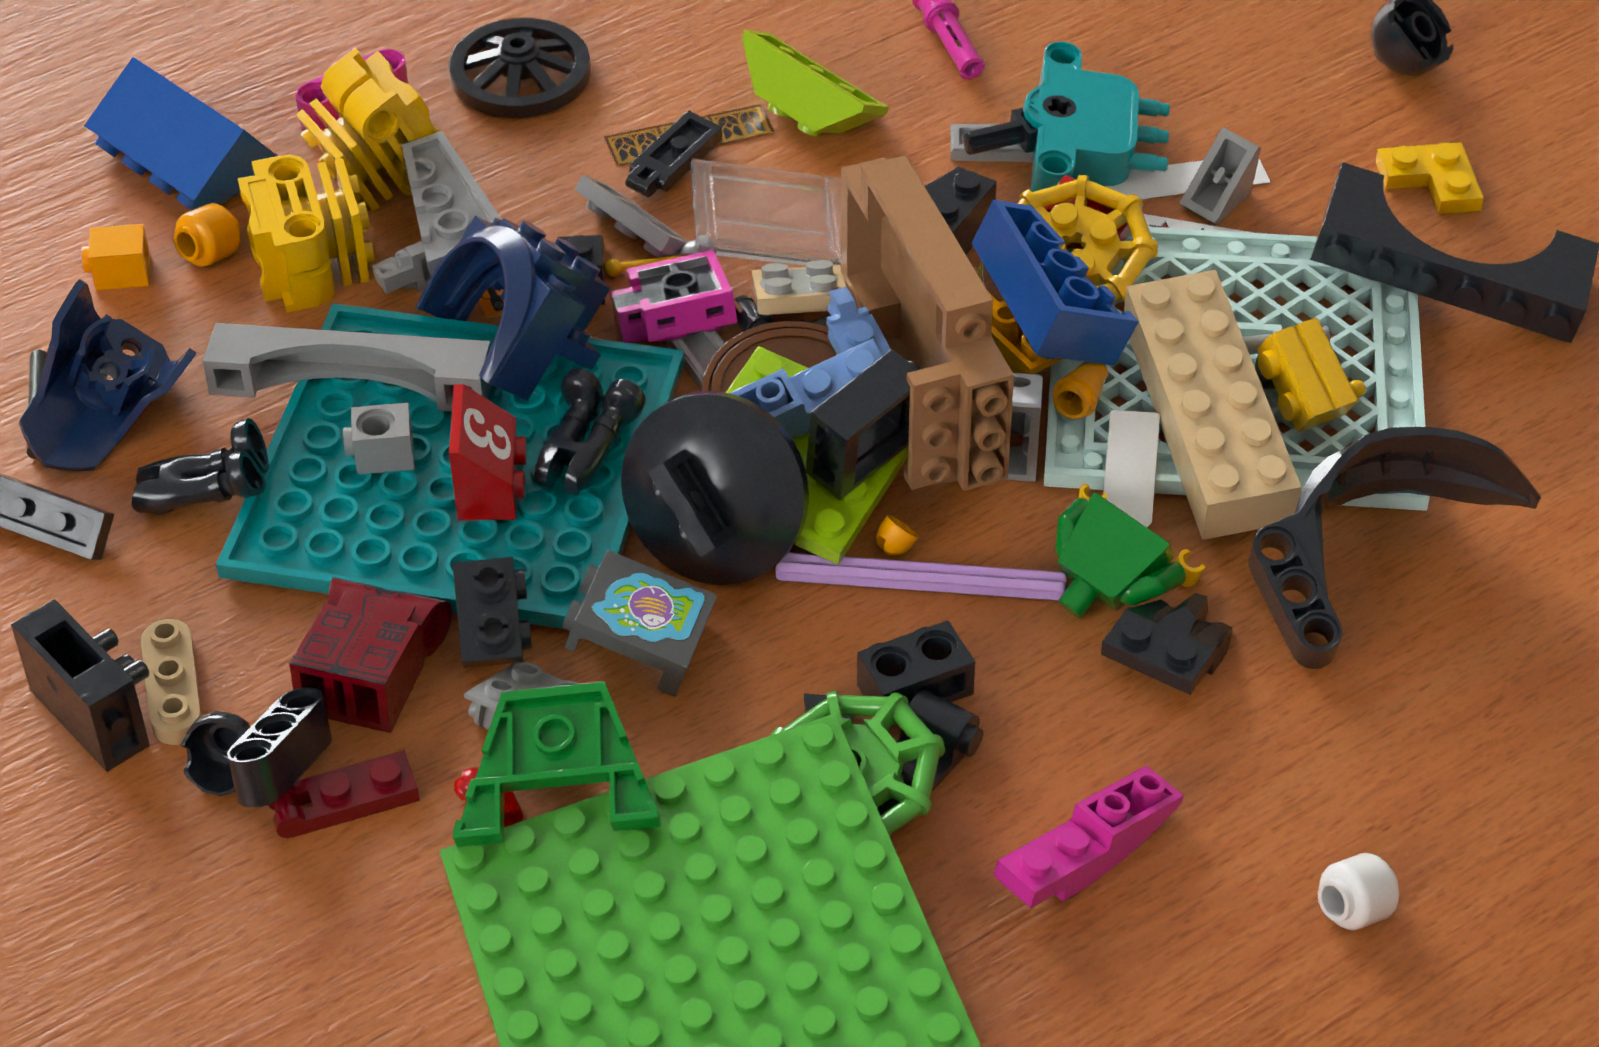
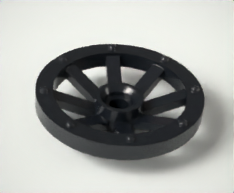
M511 18L481 26L458 42L449 59L450 81L458 97L479 111L503 117L535 116L556 110L568 104L586 87L591 71L589 51L579 35L561 24L537 18ZM485 47L492 49V50H488V51H485V52L478 53L480 50H482V49L485 48ZM567 51L574 62L553 55L550 52ZM491 64L472 82L465 73L466 70ZM540 65L568 74L569 76L556 86ZM500 75L507 78L505 96L485 91ZM532 78L542 91L534 95L519 96L521 80Z

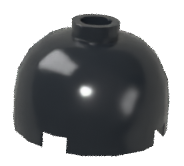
M1388 0L1379 8L1371 24V42L1375 56L1386 67L1400 75L1419 76L1449 60L1453 52V44L1447 47L1446 35L1451 32L1450 24L1442 10L1433 0Z

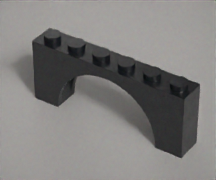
M1341 163L1310 260L1572 343L1587 310L1599 243L1556 230L1551 243L1546 249L1523 261L1506 264H1487L1460 259L1424 243L1398 221L1385 199L1383 190L1384 175L1348 163Z

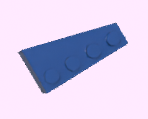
M993 199L971 244L1011 310L1015 321L1025 334L1032 350L1036 355L1046 359L1062 358L1115 366L1139 321L1130 311H1123L1121 314L1112 305L1116 296L1106 285H1099L1097 288L1087 278L1086 273L1089 267L1080 257H1075L1073 254L1061 249L1065 241L1033 206Z

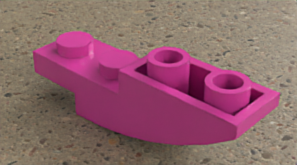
M1146 765L1075 804L1071 820L997 860L993 876L1030 908L1053 895H1056L1064 902L1092 884L1141 845L1179 807L1184 795Z

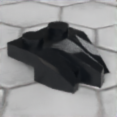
M1194 593L1176 608L1171 607L1160 599L1127 608L1102 641L1101 655L1191 695L1206 673L1212 675L1226 656L1233 631L1231 626L1222 622L1205 621L1208 612L1207 596Z

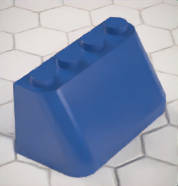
M135 57L131 58L84 125L98 136L94 144L114 158L119 152L125 154L120 162L140 176H143L146 170L151 172L152 175L148 181L168 195L174 189L179 191L180 193L176 200L191 211L211 203L222 205L240 193L238 178L254 175L252 161L278 156L243 128Z

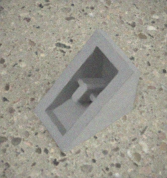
M1222 127L1179 204L1218 225L1251 194L1261 148Z

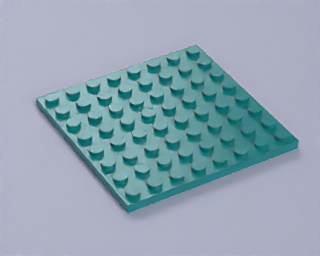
M332 303L321 330L490 341V346H492L499 326ZM590 338L588 342L601 354L593 369L590 370L556 354L528 401L491 385L488 400L516 417L517 436H526L527 465H518V471L525 472L526 494L525 500H517L516 520H457L449 458L452 411L438 410L437 402L416 391L385 382L356 378L300 380L294 388L267 449L269 468L268 472L262 473L266 482L265 491L260 495L245 498L216 563L218 577L329 594L331 580L335 577L378 586L386 590L401 591L447 601L451 605L452 612L457 613L453 563L513 557L515 570H525L527 599L518 600L519 619H529L530 624L562 628L573 600L583 603L586 595L579 592L589 565L591 564L599 568L607 550L623 555L632 527L626 513L621 489V473L625 452L629 441L642 421L657 408L673 400L685 365L684 350ZM582 368L598 378L604 395L614 380L625 379L633 382L643 391L646 397V404L641 415L633 423L621 428V435L617 443L611 448L591 485L576 496L565 492V477L569 466H564L556 484L551 489L537 485L534 481V472L539 453L546 439L560 424L566 410L569 409L560 389L562 379L570 369ZM409 403L415 469L357 475L354 455H345L343 428L352 427L351 407ZM596 419L590 423V428L583 439H581L580 442L586 440V438L592 430V426L595 423Z

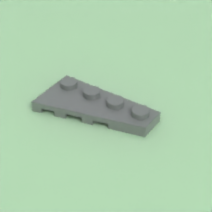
M443 131L402 144L429 276L435 272L447 253L459 243L475 215L490 223L493 222L494 218L501 219Z

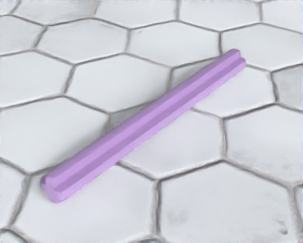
M789 552L776 564L775 569L776 578L780 581L1054 601L1060 599L1066 591L1067 584L1066 574L1060 571L844 556L838 565L816 554Z

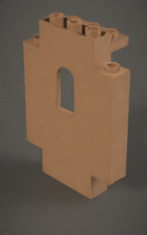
M906 155L887 160L883 157L842 167L841 273L860 308L866 307L869 314L873 315L890 349L896 351L907 361L916 363L921 368V370L907 373L906 379L910 386L908 470H904L906 482L910 489L913 490L932 484L944 485L958 481L962 490L965 491L1008 479L1014 374L991 337L992 297Z

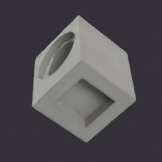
M409 403L351 407L352 427L343 428L345 455H354L357 475L415 469Z

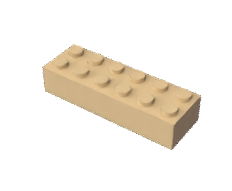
M1211 270L1126 286L1124 311H1130L1139 321L1129 340L1155 412L1160 414L1159 422L1202 540L1261 529L1266 525L1294 514L1301 495L1302 486L1217 271Z

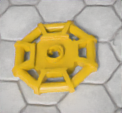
M1078 175L1077 180L1035 192L1027 189L1019 195L1020 201L1018 204L1033 206L1065 241L1061 248L1062 250L1066 251V245L1070 243H1081L1084 249H1074L1071 254L1075 257H1080L1089 267L1086 273L1087 278L1094 285H1106L1116 296L1115 300L1118 302L1125 300L1126 286L1133 285L1148 261L1157 256L1159 245L1152 239L1142 212L1143 201L1136 194L1125 195L1089 181L1088 176ZM1076 199L1075 205L1071 203H1061L1068 200ZM1090 199L1115 210L1107 215L1087 207V201ZM1058 204L1052 208L1051 212H1047L1043 208L1050 205ZM1128 223L1134 240L1120 241L1117 229ZM1120 259H1128L1118 275L1111 274Z

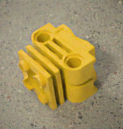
M354 48L333 64L325 72L321 81L324 95L340 118L335 120L317 99L312 101L310 105L326 126L323 131L303 109L296 115L306 128L300 135L311 149L318 145L324 154L319 161L320 163L326 162L330 176L334 180L337 179L334 160L343 158L348 176L356 174L360 192L359 195H354L356 202L362 199L374 212L380 206L364 185V182L368 180L386 201L392 198V193L377 173L381 169L402 193L412 196L402 144L440 132L441 130L433 126L429 116V109L421 96L410 84L404 83L394 76L391 65L379 51L367 60H364L360 52Z
M282 155L252 161L254 175L238 178L241 199L248 208L250 215L247 233L253 259L262 269L260 285L264 301L283 299L286 313L318 307L326 304L333 298L335 285L330 260L332 258H336L344 286L352 285L348 255L352 254L361 283L370 281L367 263L375 262L372 243H364L363 234H366V229L370 228L369 217L365 202H356L354 195H359L360 192L356 174L348 176L343 158L334 160L339 187L337 190L333 188L326 162L317 163L321 193H316L308 164L301 157L294 155Z

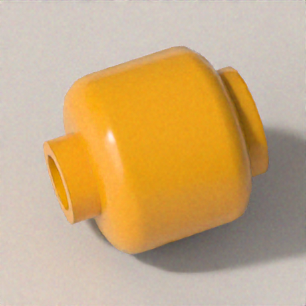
M215 203L203 205L184 213L177 220L173 237L174 245L180 256L193 265L199 267L209 266L232 256L238 250L240 226L237 219L222 205Z

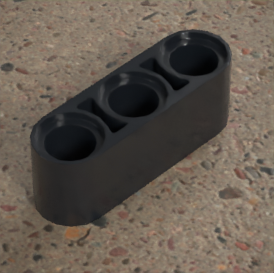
M302 687L284 693L228 750V761L237 800L240 805L253 808L276 802L330 745L332 736L321 690L313 687Z

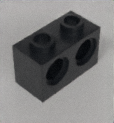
M948 620L930 627L919 628L913 633L884 643H876L865 650L857 652V686L863 696L889 697L895 692L906 696L909 706L912 699L921 690H926L949 702H954L974 694L975 660Z

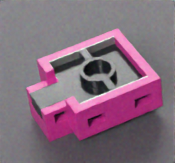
M714 250L626 269L629 288L610 292L615 323L624 343L648 339L649 342L672 341L683 338L692 332L701 330L708 332L716 331L724 325L737 323L733 290Z

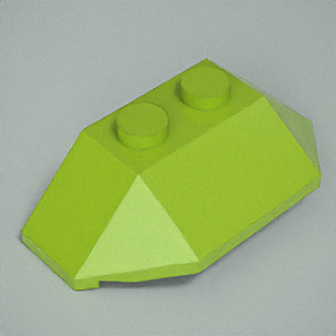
M744 30L742 41L754 93L769 103L767 108L773 113L786 118L792 117L798 121L797 128L816 137H820L821 133L840 134L887 114L889 109L887 105L821 66L773 34Z

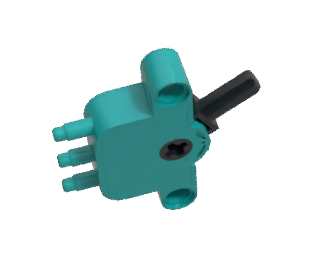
M1056 41L1050 43L1045 48L1039 87L1034 88L1027 94L1023 108L1012 110L1010 122L965 132L962 140L964 149L969 155L1019 144L1025 153L1034 152L1031 192L1056 186L1064 175L1076 180L1078 175L1088 176L1089 181L1102 186H1116L1128 179L1131 169L1151 172H1165L1167 170V158L1158 157L1154 154L1135 152L1137 142L1149 144L1168 143L1169 132L1167 130L1138 125V115L1167 117L1169 116L1170 105L1158 100L1139 98L1138 87L1126 77L1081 70V50L1072 43Z

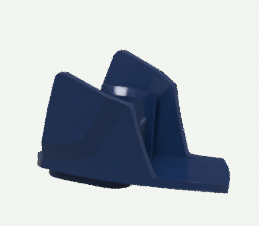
M78 279L52 321L51 341L38 389L19 420L20 429L29 448L43 467L64 471L94 470L129 431L148 405L169 392L197 352L189 348L177 361H170L161 343L126 321L112 319L107 314L100 318L94 309L88 284ZM122 350H131L135 353V356H129ZM108 375L111 376L113 380H108Z

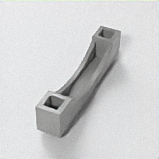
M215 323L203 358L209 395L255 398L259 390L288 382L317 378H356L385 382L416 391L436 401L438 410L452 411L454 384H464L488 399L491 384L479 376L491 348L490 341Z

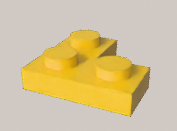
M1462 142L1398 146L1377 150L1376 165L1379 173L1384 175L1383 184L1385 189L1428 186L1438 214L1481 211L1483 195Z

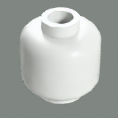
M1370 853L1355 855L1329 865L1321 875L1318 890V902L1321 910L1341 928L1357 930L1390 917L1397 909L1399 901L1397 877L1390 866L1377 855Z

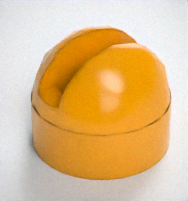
M888 514L877 530L876 544L888 556L904 555L911 549L919 536L907 524Z

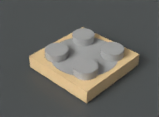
M825 260L808 262L806 267L788 268L786 264L771 263L762 266V270H752V286L758 314L762 315L828 311L827 306L830 304L829 291L846 287L841 273V266L833 265L832 262Z

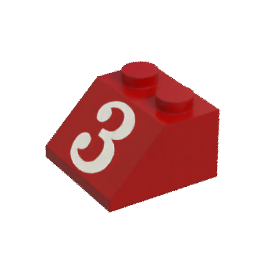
M454 384L449 458L457 520H516L517 500H525L526 494L525 472L518 471V465H527L526 436H517L516 417L466 385Z

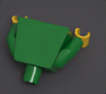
M1088 484L1081 485L1078 498L1057 519L1055 552L1059 557L1058 564L1061 571L1073 580L1058 602L1067 611L1080 619L1096 598L1114 610L1121 609L1125 604L1135 606L1161 596L1180 585L1184 587L1194 586L1205 569L1204 564L1197 568L1186 565L1192 554L1188 549H1183L1176 561L1171 562L1174 555L1170 543L1107 500V493L1104 492L1100 496L1094 492L1091 497H1088L1090 485Z

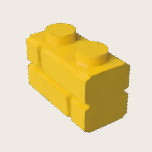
M1318 318L1301 322L1294 327L1290 326L1269 335L1258 347L1257 361L1259 369L1266 379H1272L1279 394V410L1287 421H1292L1298 433L1316 427L1321 423L1324 424L1342 417L1358 402Z

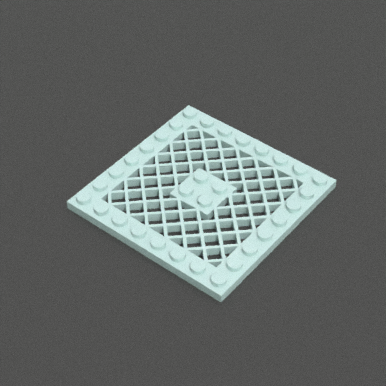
M1148 227L1152 239L1159 245L1158 253L1155 258L1148 261L1134 284L1162 280L1161 277L1166 274L1178 277L1216 270L1242 337L1271 334L1282 330V328L1294 327L1303 322L1296 317V315L1303 312L1312 319L1318 318L1322 327L1328 326L1329 331L1335 335L1330 339V344L1347 378L1351 377L1353 380H1361L1365 384V394L1357 398L1358 402L1351 408L1361 416L1360 419L1354 422L1346 415H1343L1340 418L1324 424L1321 423L1316 427L1299 433L1296 431L1292 421H1287L1282 416L1278 407L1279 394L1276 388L1263 389L1276 423L1282 421L1291 428L1285 434L1281 433L1302 489L1312 471L1328 456L1344 449L1351 442L1355 443L1364 435L1369 434L1368 431L1374 427L1375 432L1392 427H1425L1418 294L1310 260L1317 236ZM1131 233L1125 241L1134 240ZM1066 249V251L1069 252V253H1071V252L1074 250V249ZM1120 259L1111 274H1119L1128 259ZM1258 279L1266 286L1257 289L1250 283ZM1300 282H1303L1304 284L1309 286L1310 289L1306 292H1303L1295 285H1297ZM1347 284L1355 292L1349 295L1340 288ZM1236 293L1243 300L1235 303L1228 296ZM1280 295L1288 303L1281 306L1273 299ZM1325 298L1334 305L1327 309L1318 302ZM1114 300L1112 305L1114 306L1119 302L1117 300ZM1370 301V309H1368L1363 304ZM1258 309L1266 316L1258 320L1250 313ZM1349 315L1357 322L1350 326L1341 318ZM1371 332V340L1364 335ZM1130 340L1116 365L1121 363L1128 369L1126 372L1119 375L1112 369L1113 365L1105 364L1108 376L1095 408L1104 417L1096 422L1095 410L1087 417L1068 419L1056 410L1053 403L1055 384L1084 361L1062 359L1051 365L1044 486L1080 488L1081 485L1088 484L1090 489L1104 490L1110 412L1112 410L1156 413L1148 390L1141 392L1134 386L1141 380L1144 381ZM1350 346L1359 353L1351 357L1342 349ZM1258 354L1250 355L1254 367ZM1372 363L1373 372L1367 369L1366 366ZM1373 394L1374 404L1367 400V398H1369ZM1120 395L1127 403L1118 407L1110 400ZM1159 422V433H1160V432H1162V428H1161V425H1160V422ZM1329 424L1338 433L1330 437L1321 428ZM1158 438L1154 493L1186 495L1168 444ZM1306 439L1315 448L1307 452L1297 444ZM1410 493L1373 494L1351 500L1342 505L1427 511L1430 496Z

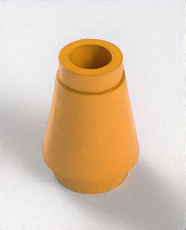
M1083 362L1055 384L1053 403L1056 410L1062 416L1068 419H1080L1094 412L1108 376L1105 364Z

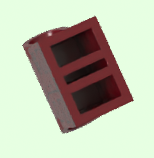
M333 577L329 587L328 604L323 605L289 662L293 689L313 687L321 690L327 717L330 720L391 733L424 666V658L432 655L437 650L449 631L452 621L450 603L439 599L401 591L386 590L378 586Z

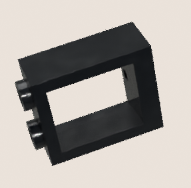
M893 349L811 411L806 473L839 500L848 495L909 446L910 386L906 379L907 373L921 370V368L916 363L907 361Z

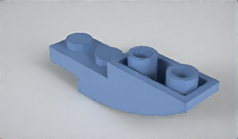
M872 338L791 377H788L783 368L729 394L745 398L766 410L778 420L791 438L809 433L811 411L883 355Z

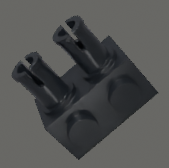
M513 557L453 563L463 667L524 662L522 649L532 648L529 619H519L518 600L527 599L525 570H515Z

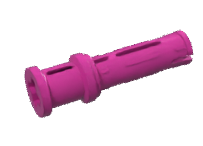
M911 0L916 9L923 12L925 26L940 37L946 50L958 67L960 75L964 79H973L983 72L985 64L958 21L959 9L956 4L951 0ZM940 12H941V14H942V16H943V19H941L940 16H939V13H940ZM954 40L959 42L960 48H958Z

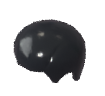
M213 711L199 716L193 722L186 733L187 736L181 742V747L186 748L188 757L184 774L202 792L220 797L235 792L227 752L250 728L249 722L239 715L221 711Z

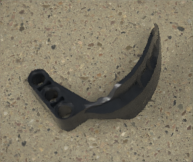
M1392 427L1364 435L1354 444L1328 456L1312 471L1301 491L1295 513L1259 529L1254 536L1248 560L1250 572L1292 656L1300 665L1310 669H1319L1328 665L1336 654L1342 636L1340 621L1328 600L1324 573L1322 514L1325 506L1342 505L1351 500L1373 494L1410 493L1472 504L1513 505L1536 509L1541 495L1502 449L1484 439L1456 430L1433 427ZM1269 547L1276 548L1282 552L1284 558L1279 560L1269 559L1261 550ZM1296 590L1304 595L1306 601L1301 603L1291 602L1285 598L1283 592ZM1319 633L1325 637L1328 644L1321 647L1314 646L1305 639L1304 635Z

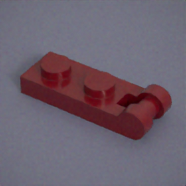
M403 750L297 780L280 799L268 806L276 812L273 816V823L278 836L293 838L418 802L420 797L418 786L406 753ZM311 803V806L306 808L298 807L301 805Z

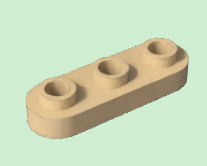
M163 619L149 625L141 636L143 662L147 665L150 672L149 677L145 679L148 714L152 732L156 739L165 744L179 745L184 737L187 736L186 733L193 722L199 716H202L195 651L189 627L176 619Z

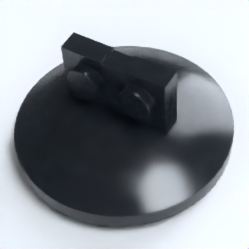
M716 391L689 393L665 403L646 417L636 429L629 441L622 464L621 489L623 502L635 533L649 552L663 565L691 580L706 584L728 585L756 578L778 564L789 553L804 527L809 504V486L805 465L797 446L786 429L770 413L757 404L737 395Z

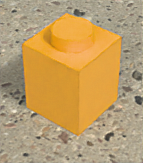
M144 224L90 228L89 246L82 247L81 256L84 273H92L95 290L149 286L151 256Z

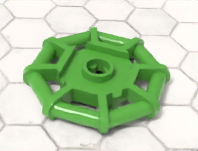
M837 690L826 693L827 698L784 728L776 727L771 735L836 713L857 764L861 762L859 768L876 807L878 808L891 798L900 801L899 804L881 815L888 835H891L916 816H926L933 807L930 797L938 761L945 752L944 741L941 736L933 734L908 706V698L895 692L889 697L839 695ZM845 715L874 717L873 719H863L866 725L853 724L850 718H845ZM892 724H898L910 739L897 743L887 731ZM917 759L910 787L903 783L902 769L905 762Z

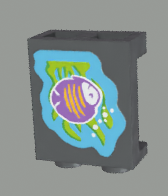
M607 550L599 568L591 564L588 567L579 592L586 595L583 603L573 600L562 626V628L570 631L565 649L574 652L580 638H583L663 671L657 689L676 696L718 595Z

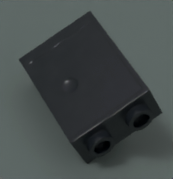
M55 599L29 612L11 624L30 691L106 772L150 746L135 685L148 678L150 672L143 661H134L128 654H124L114 660L107 653L118 646L119 639L112 629L107 628L91 637Z

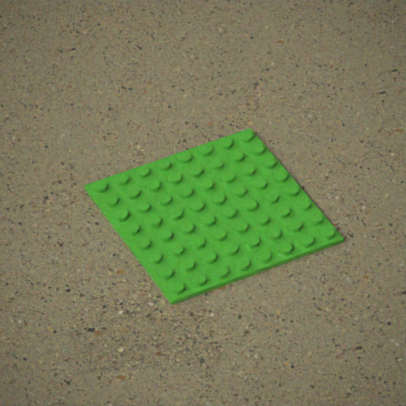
M836 713L646 778V784L661 818V827L614 831L610 823L609 791L504 828V843L457 847L455 844L439 850L500 1047H981Z

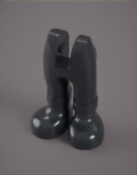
M582 368L570 369L562 379L560 389L569 409L566 410L560 424L546 439L539 453L534 472L535 483L551 489L556 484L564 466H569L565 477V492L576 496L591 485L611 448L617 443L621 435V428L633 423L641 415L646 404V397L643 391L633 382L625 379L614 380L604 395L598 378ZM596 419L595 423L592 426V430L586 438V440L580 442L581 439H583L590 428V423Z
M250 418L236 422L232 426L230 433L232 447L228 450L221 448L211 453L181 455L139 467L136 475L137 485L134 487L131 501L133 509L140 513L162 515L171 512L175 508L190 504L212 501L220 503L229 501L233 495L249 498L263 493L266 482L262 473L268 472L269 462L266 445L257 424Z

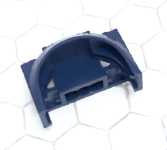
M475 215L459 243L447 253L436 268L416 304V308L438 318L466 321L481 296L490 286L498 291L504 290L500 296L504 300L499 328L479 376L487 383L526 401L530 398L556 354L592 370L601 354L588 342L591 335L585 329L610 291V288L597 276L600 269L590 261L580 257L581 251L577 247L559 237L554 243L545 239L546 233L528 221L523 220L519 226L505 218L502 220L494 218L493 222L490 223Z

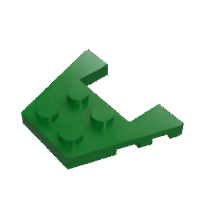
M604 681L501 693L481 750L483 753L482 761L476 778L471 779L465 795L467 803L461 820H456L453 829V840L457 847L504 843L505 792L609 782L610 823L614 831L661 827L660 815Z

